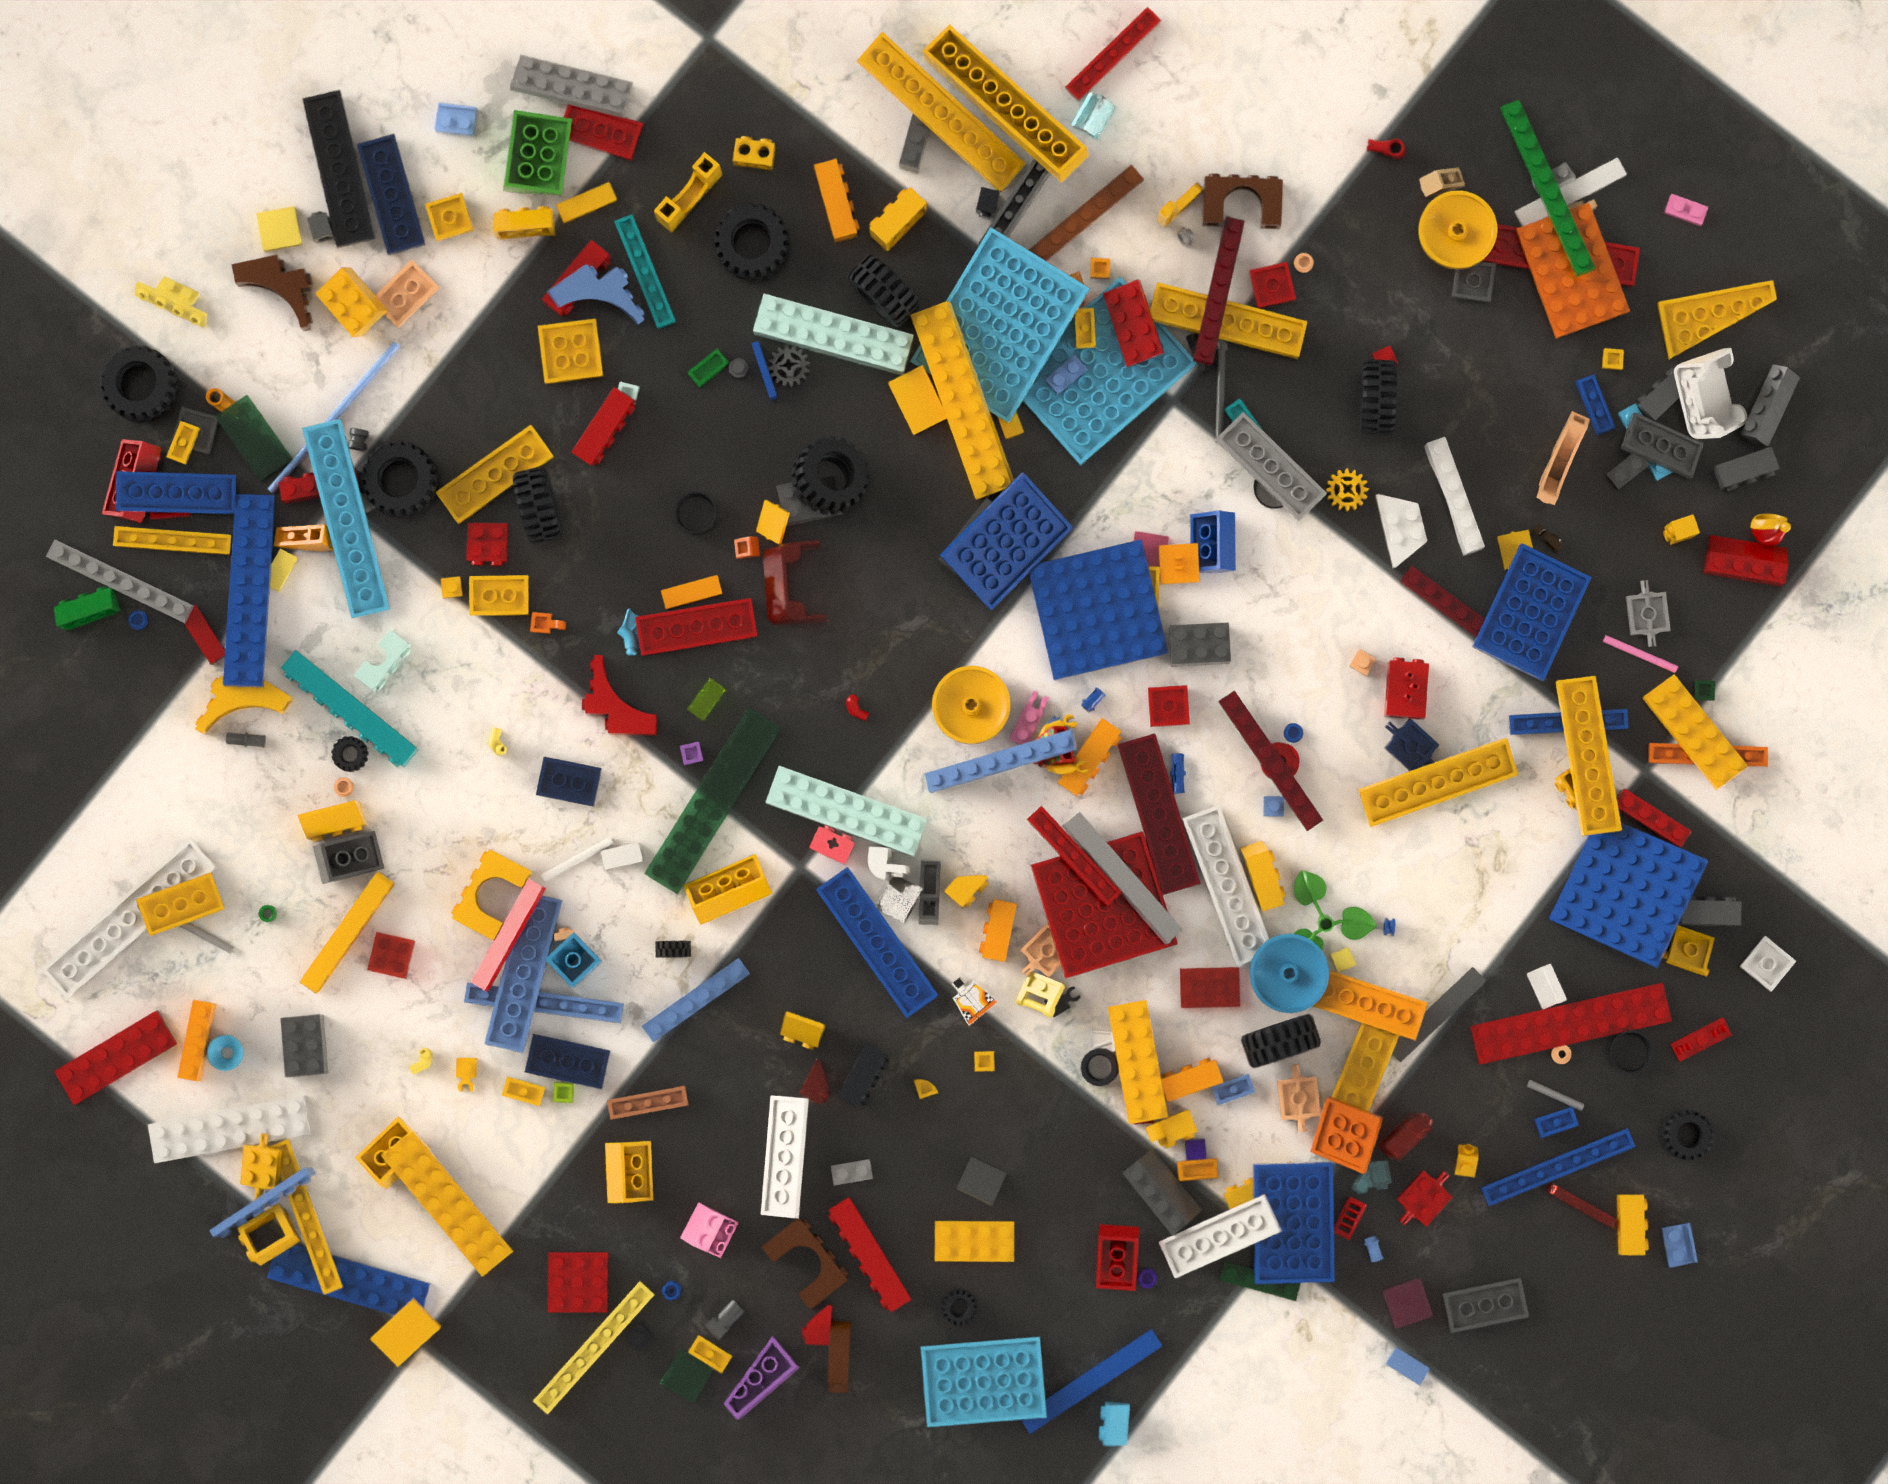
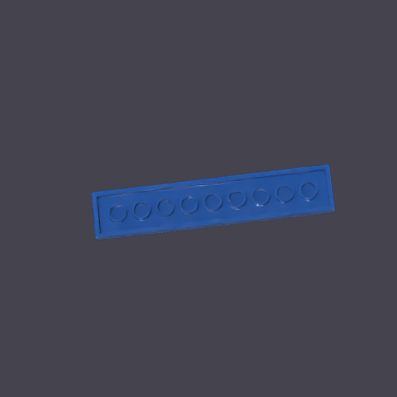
M236 494L223 686L264 687L275 495Z

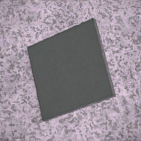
M971 1157L956 1189L992 1206L1007 1173Z

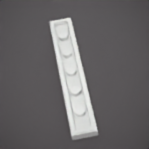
M1617 157L1560 188V191L1567 206L1621 179L1627 173ZM1541 198L1514 212L1522 226L1542 220L1548 216Z

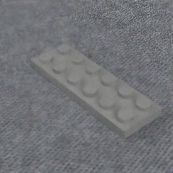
M520 55L510 84V90L622 118L633 87V82L524 55Z
M1244 412L1216 438L1215 441L1298 521L1327 495V492Z

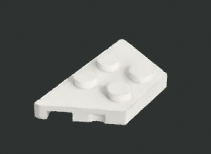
M1377 494L1375 498L1392 567L1396 568L1427 542L1418 503Z

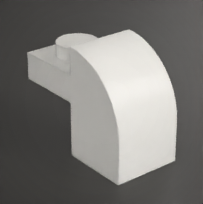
M869 846L868 866L871 872L878 878L890 881V873H892L891 877L903 878V874H910V867L891 864L893 849Z

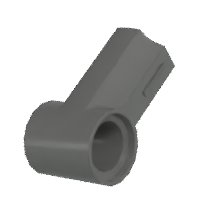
M732 1300L705 1327L719 1340L745 1311L737 1302Z

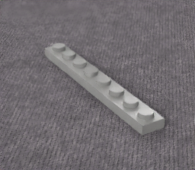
M55 539L46 555L47 558L185 624L194 607L175 596Z

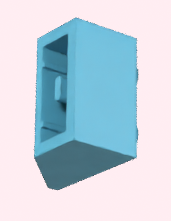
M1105 1402V1406H1101L1100 1418L1104 1420V1424L1099 1428V1438L1102 1440L1103 1445H1127L1129 1403Z

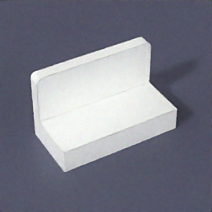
M1551 964L1527 973L1542 1009L1567 1000Z

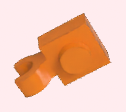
M532 612L530 632L551 634V628L565 630L566 622L552 620V614Z

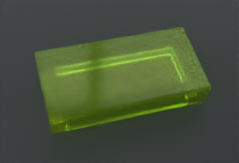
M710 678L687 710L704 721L726 689Z

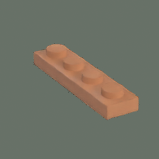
M685 1086L607 1100L610 1120L689 1105Z

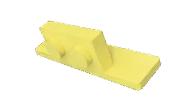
M165 276L155 289L139 281L136 283L135 296L141 300L169 311L177 317L184 318L194 325H199L203 328L206 326L207 313L192 307L199 298V292Z

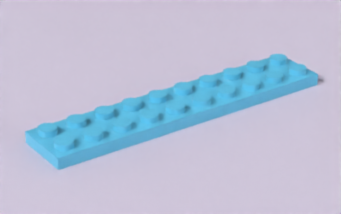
M342 419L303 427L304 438L351 618L389 610L390 605Z

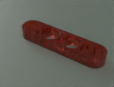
M1550 1183L1546 1190L1552 1196L1612 1229L1616 1227L1619 1221L1553 1183Z

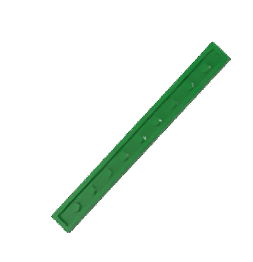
M1520 100L1501 106V112L1576 277L1594 271V263Z

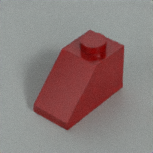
M828 1304L807 1323V1327H803L802 1339H806L805 1344L830 1345L832 1304Z

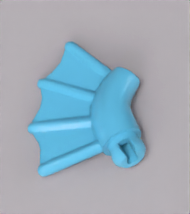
M630 608L627 610L623 624L617 634L624 639L625 649H627L626 654L628 656H635L637 654L636 649L640 648L635 617H638V615L634 614Z

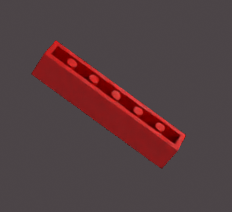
M848 1197L830 1208L828 1217L833 1225L838 1224L841 1229L838 1233L842 1240L849 1242L851 1255L854 1259L858 1257L861 1262L859 1268L864 1276L869 1275L872 1280L869 1284L873 1291L880 1293L882 1297L880 1302L884 1309H889L892 1312L910 1301L912 1298L851 1198Z

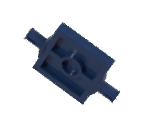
M1408 719L1400 728H1397L1391 721L1387 723L1388 725H1385V728L1393 735L1384 749L1408 771L1420 768L1425 764L1434 763L1431 757L1439 744L1412 719Z

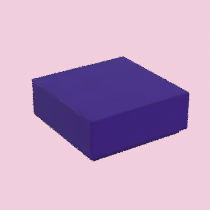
M1205 1139L1185 1141L1186 1160L1207 1159Z

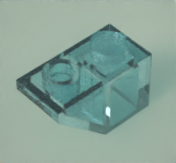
M1388 1161L1370 1162L1367 1172L1365 1174L1359 1173L1350 1186L1351 1191H1356L1357 1194L1368 1192V1188L1376 1187V1190L1388 1188L1387 1184H1392Z

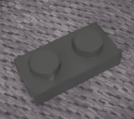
M1631 454L1611 470L1607 476L1620 489L1650 464L1645 459Z

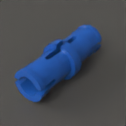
M1171 754L1172 771L1170 776H1172L1173 793H1185L1184 776H1186V771H1184V754Z

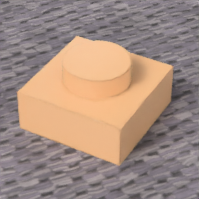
M1359 649L1349 667L1367 676L1376 658Z
M569 927L558 929V933H554L555 942L565 941L575 930H570Z

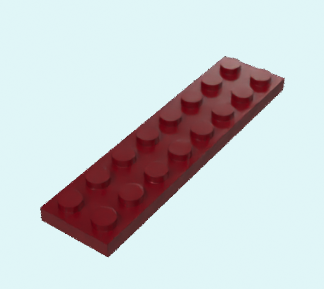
M1156 734L1118 744L1117 746L1162 894H1169L1201 884Z

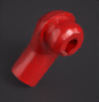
M850 695L846 699L849 714L866 722L869 712L859 708L858 696Z

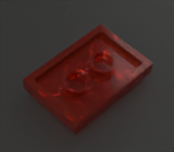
M1239 967L1181 968V1008L1240 1007Z

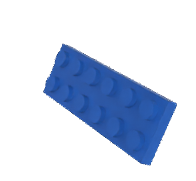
M116 471V511L234 514L236 510V475Z

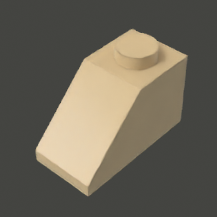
M1459 168L1436 170L1419 179L1425 197L1438 196L1465 186Z

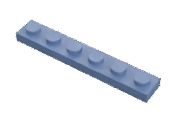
M739 958L642 1025L643 1029L652 1042H655L750 975L749 971Z
M312 1167L301 1169L209 1230L213 1237L225 1238L232 1233V1229L247 1223V1219L260 1215L267 1206L276 1205L280 1202L279 1198L291 1195L296 1191L294 1188L309 1183L311 1177L316 1175Z

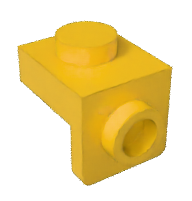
M1470 1144L1458 1145L1455 1175L1475 1177L1479 1158L1478 1147Z

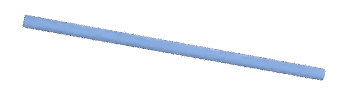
M396 342L389 346L325 422L337 420L400 347ZM306 444L268 487L270 492L274 494L279 488V482L284 481L283 478L288 477L308 454Z

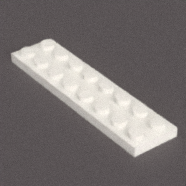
M1217 805L1182 818L1236 966H1240L1252 961L1257 949L1269 937L1220 806Z
M305 1095L148 1124L154 1163L244 1147V1145L260 1144L261 1133L269 1134L268 1142L311 1134Z

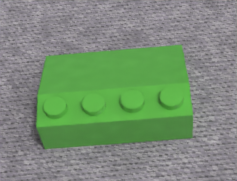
M514 110L503 191L523 194L562 195L572 119Z

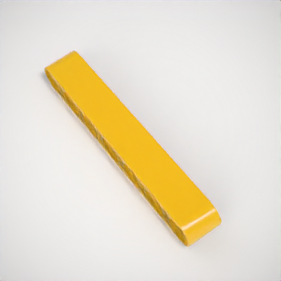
M379 871L373 876L302 977L300 983L315 994L322 989L389 894L395 882Z

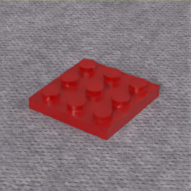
M548 1252V1312H608L609 1252Z

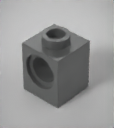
M314 212L311 214V217H307L311 234L316 244L334 239L330 219L326 212Z

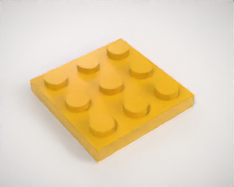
M596 318L538 326L545 384L603 377Z

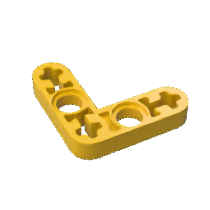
M1195 183L1175 203L1170 200L1159 211L1157 221L1165 228L1204 189L1198 183Z

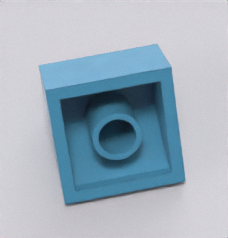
M575 932L545 959L571 988H575L603 962Z

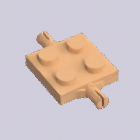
M1047 922L1020 950L1029 961V964L1022 970L1025 973L1030 968L1025 974L1027 977L1034 969H1037L1049 978L1061 965Z
M1299 1064L1291 1065L1292 1077L1287 1080L1277 1081L1281 1120L1298 1121V1132H1302V1127L1303 1132H1307L1305 1120L1310 1117L1321 1116L1317 1076H1300Z

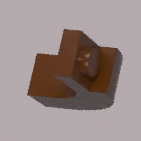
M831 1321L828 1363V1392L848 1393L851 1322Z

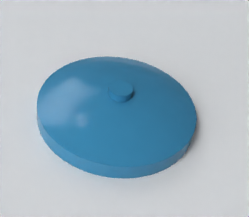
M1298 934L1277 935L1265 941L1255 952L1250 965L1251 985L1257 997L1269 1008L1283 1013L1301 1012L1312 1007L1323 996L1329 981L1328 962L1322 950L1312 940Z

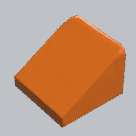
M749 536L734 539L736 559L760 556L758 537Z

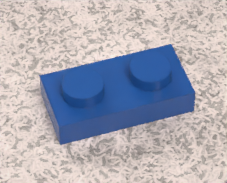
M1573 1107L1534 1119L1540 1138L1579 1126Z

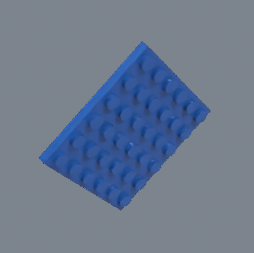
M1142 539L1038 563L1029 572L1054 680L1168 654Z
M1621 823L1622 831L1589 835L1549 920L1658 968L1708 864V860Z

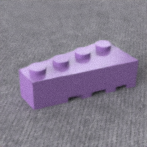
M772 1336L765 1348L760 1352L755 1362L724 1403L738 1420L800 1368L776 1337Z

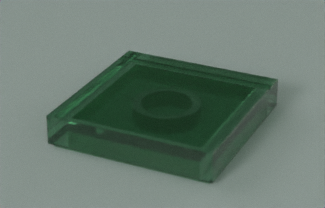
M680 1348L660 1384L694 1404L714 1368Z

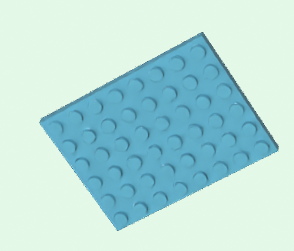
M992 227L989 228L946 301L952 304L989 411L1010 423L1090 288ZM920 344L910 362L918 367L923 365L926 372L931 374Z
M1121 277L1084 307L1094 308L1096 348L1076 349L1074 316L1023 400L1027 407L1080 466L1197 365V362L1193 361V357L1163 324L1154 322L1164 354L1131 367L1126 366L1103 293L1127 284ZM1075 354L1087 368V371L1057 395L1046 383L1045 379Z

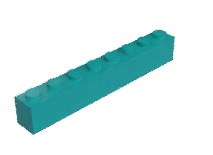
M297 650L292 653L281 667L285 671L283 675L291 682L295 679L299 683L298 688L306 694L311 692L315 696L313 698L314 701L321 706L325 704L330 708L328 710L330 714L336 718L342 717L345 720L343 723L350 730L354 728L360 732L358 736L366 743L369 740L374 743L375 746L373 748L381 755L386 753L390 756L389 761L397 768L399 765L405 768L419 749Z

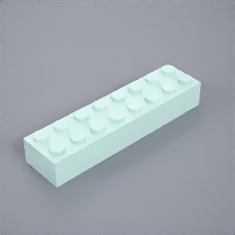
M763 294L753 333L756 336L792 346L795 345L796 347L898 375H904L914 341L913 334Z
M778 766L765 802L770 806L912 857L915 856L927 822L926 818L782 766Z

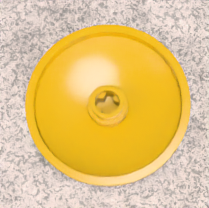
M1466 191L1446 192L1434 198L1423 211L1418 228L1420 243L1425 253L1437 264L1450 269L1469 268L1484 260L1492 250L1497 238V221L1491 207L1479 196Z
M964 666L951 671L939 682L933 694L932 711L938 727L946 736L963 744H980L994 738L1005 727L1010 716L1011 700L1006 685L994 672L979 666Z

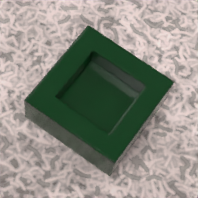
M1695 680L1694 699L1698 701H1715V681Z

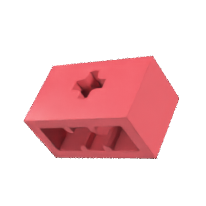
M824 825V828L819 826L809 848L846 865L855 846V842H852L853 838L844 833L839 836L834 833L835 829ZM836 839L838 847L830 849L828 841Z

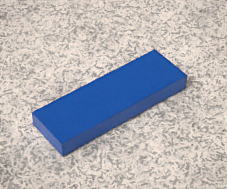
M758 341L751 344L770 401L776 400L778 397L760 343Z
M1595 374L1577 380L1575 383L1596 435L1598 436L1616 429Z

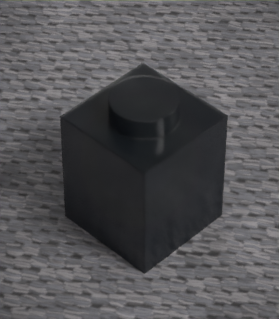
M981 187L976 207V213L979 214V217L985 219L995 218L1000 191Z

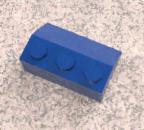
M1218 510L1190 514V544L1198 543L1199 573L1236 571L1234 512Z

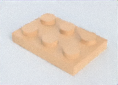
M411 260L375 296L388 310L384 315L397 328H400L440 287Z

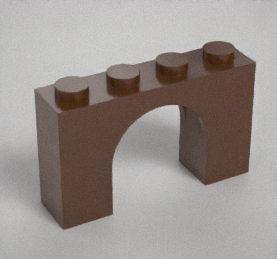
M1216 173L1205 176L1202 226L1222 227L1225 198L1233 191L1248 190L1257 196L1261 204L1260 229H1280L1282 221L1283 179H1279L1277 176H1267V179L1259 178L1257 175H1248L1247 178H1243L1237 174L1220 177V174Z
M799 1217L765 1243L762 1249L773 1263L790 1249L797 1246L809 1247L818 1254L821 1261V1271L818 1278L798 1293L811 1310L848 1280L846 1276L849 1273L842 1265L838 1266L835 1263V1255L830 1249L825 1250L822 1246L824 1241L818 1234L814 1235L811 1232L810 1228L812 1226L807 1219Z

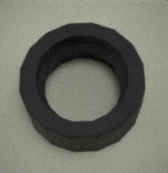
M1105 1048L1089 1051L1081 1061L1082 1076L1093 1086H1104L1111 1083L1119 1073L1116 1055ZM1098 1055L1108 1058L1112 1066L1110 1074L1103 1079L1095 1078L1089 1071L1091 1059Z

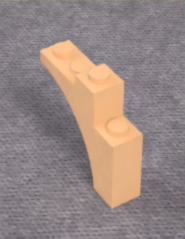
M1573 411L1571 412L1540 479V487L1536 498H1539L1542 502L1555 505L1569 467L1588 428L1589 418Z

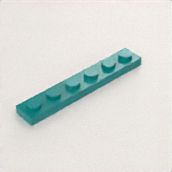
M631 214L614 221L657 328L660 329L675 323V318L633 215Z

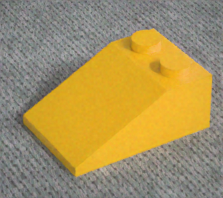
M786 1011L780 1035L784 1036L783 1040L795 1043V1040L803 1042V1047L813 1050L814 1047H819L826 1025Z

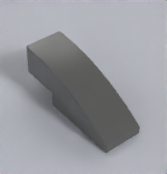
M921 861L919 924L938 925L941 868V862Z

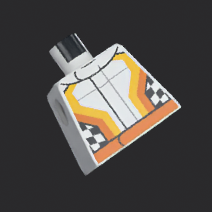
M960 977L952 983L959 993L953 999L969 1026L998 1003L992 995L975 981L967 985Z

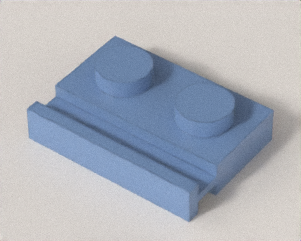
M1690 1223L1660 1228L1668 1267L1698 1262Z

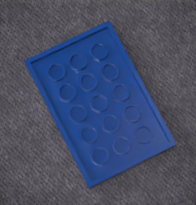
M1022 472L940 554V557L985 606L992 610L1073 527L1027 475Z
M1521 543L1472 648L1543 682L1592 577Z
M1333 1162L1253 1164V1199L1265 1194L1281 1229V1232L1254 1243V1283L1335 1282Z

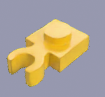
M456 1058V1077L462 1078L458 1084L459 1091L463 1090L464 1084H468L469 1092H473L474 1085L471 1082V1078H477V1058Z

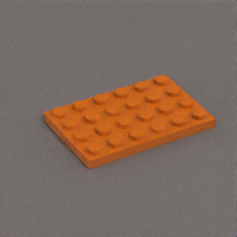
M1590 203L1569 210L1595 266L1594 271L1576 277L1549 217L1515 230L1556 339L1630 312Z

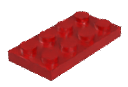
M567 105L563 118L572 119L570 142L632 161L643 123L625 117L622 118Z
M1137 279L1103 293L1126 366L1131 367L1164 354L1141 281Z

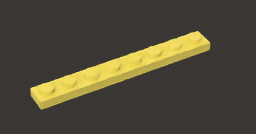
M640 1281L533 1402L545 1413L549 1414L655 1294Z

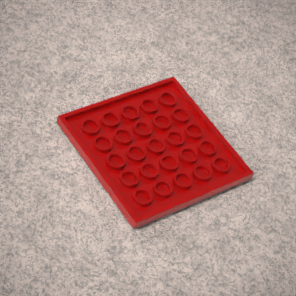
M1143 831L1107 842L1168 912ZM1060 856L1030 865L1065 979L1178 944L1175 936L1169 944L1165 945L1122 894L1109 906H1106Z

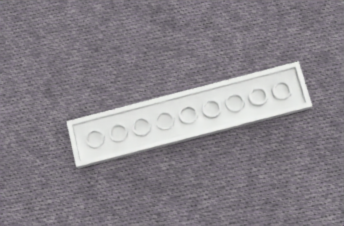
M189 838L43 966L41 970L64 997L68 999L147 930L136 901L137 898L213 872L217 867L196 843Z

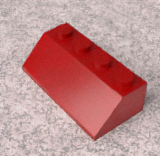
M122 439L104 503L103 515L142 523L146 512L116 511V471L156 472L158 462L161 459V447L143 441Z
M1709 535L1703 574L1782 586L1786 583L1788 570V552L1786 547L1765 546L1756 542Z

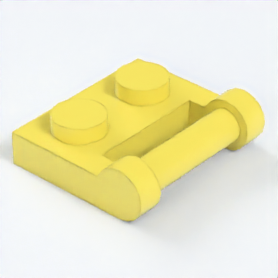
M1031 972L1017 997L1016 1003L1022 1007L1027 1006L1040 1011L1044 1016L1051 1018L1055 1013V1006L1065 986L1062 983ZM1029 993L1048 1000L1047 1004L1043 1005L1028 999Z

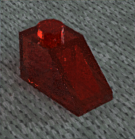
M816 1059L799 1094L821 1105L822 1102H827L831 1092L828 1091L829 1084L822 1062Z

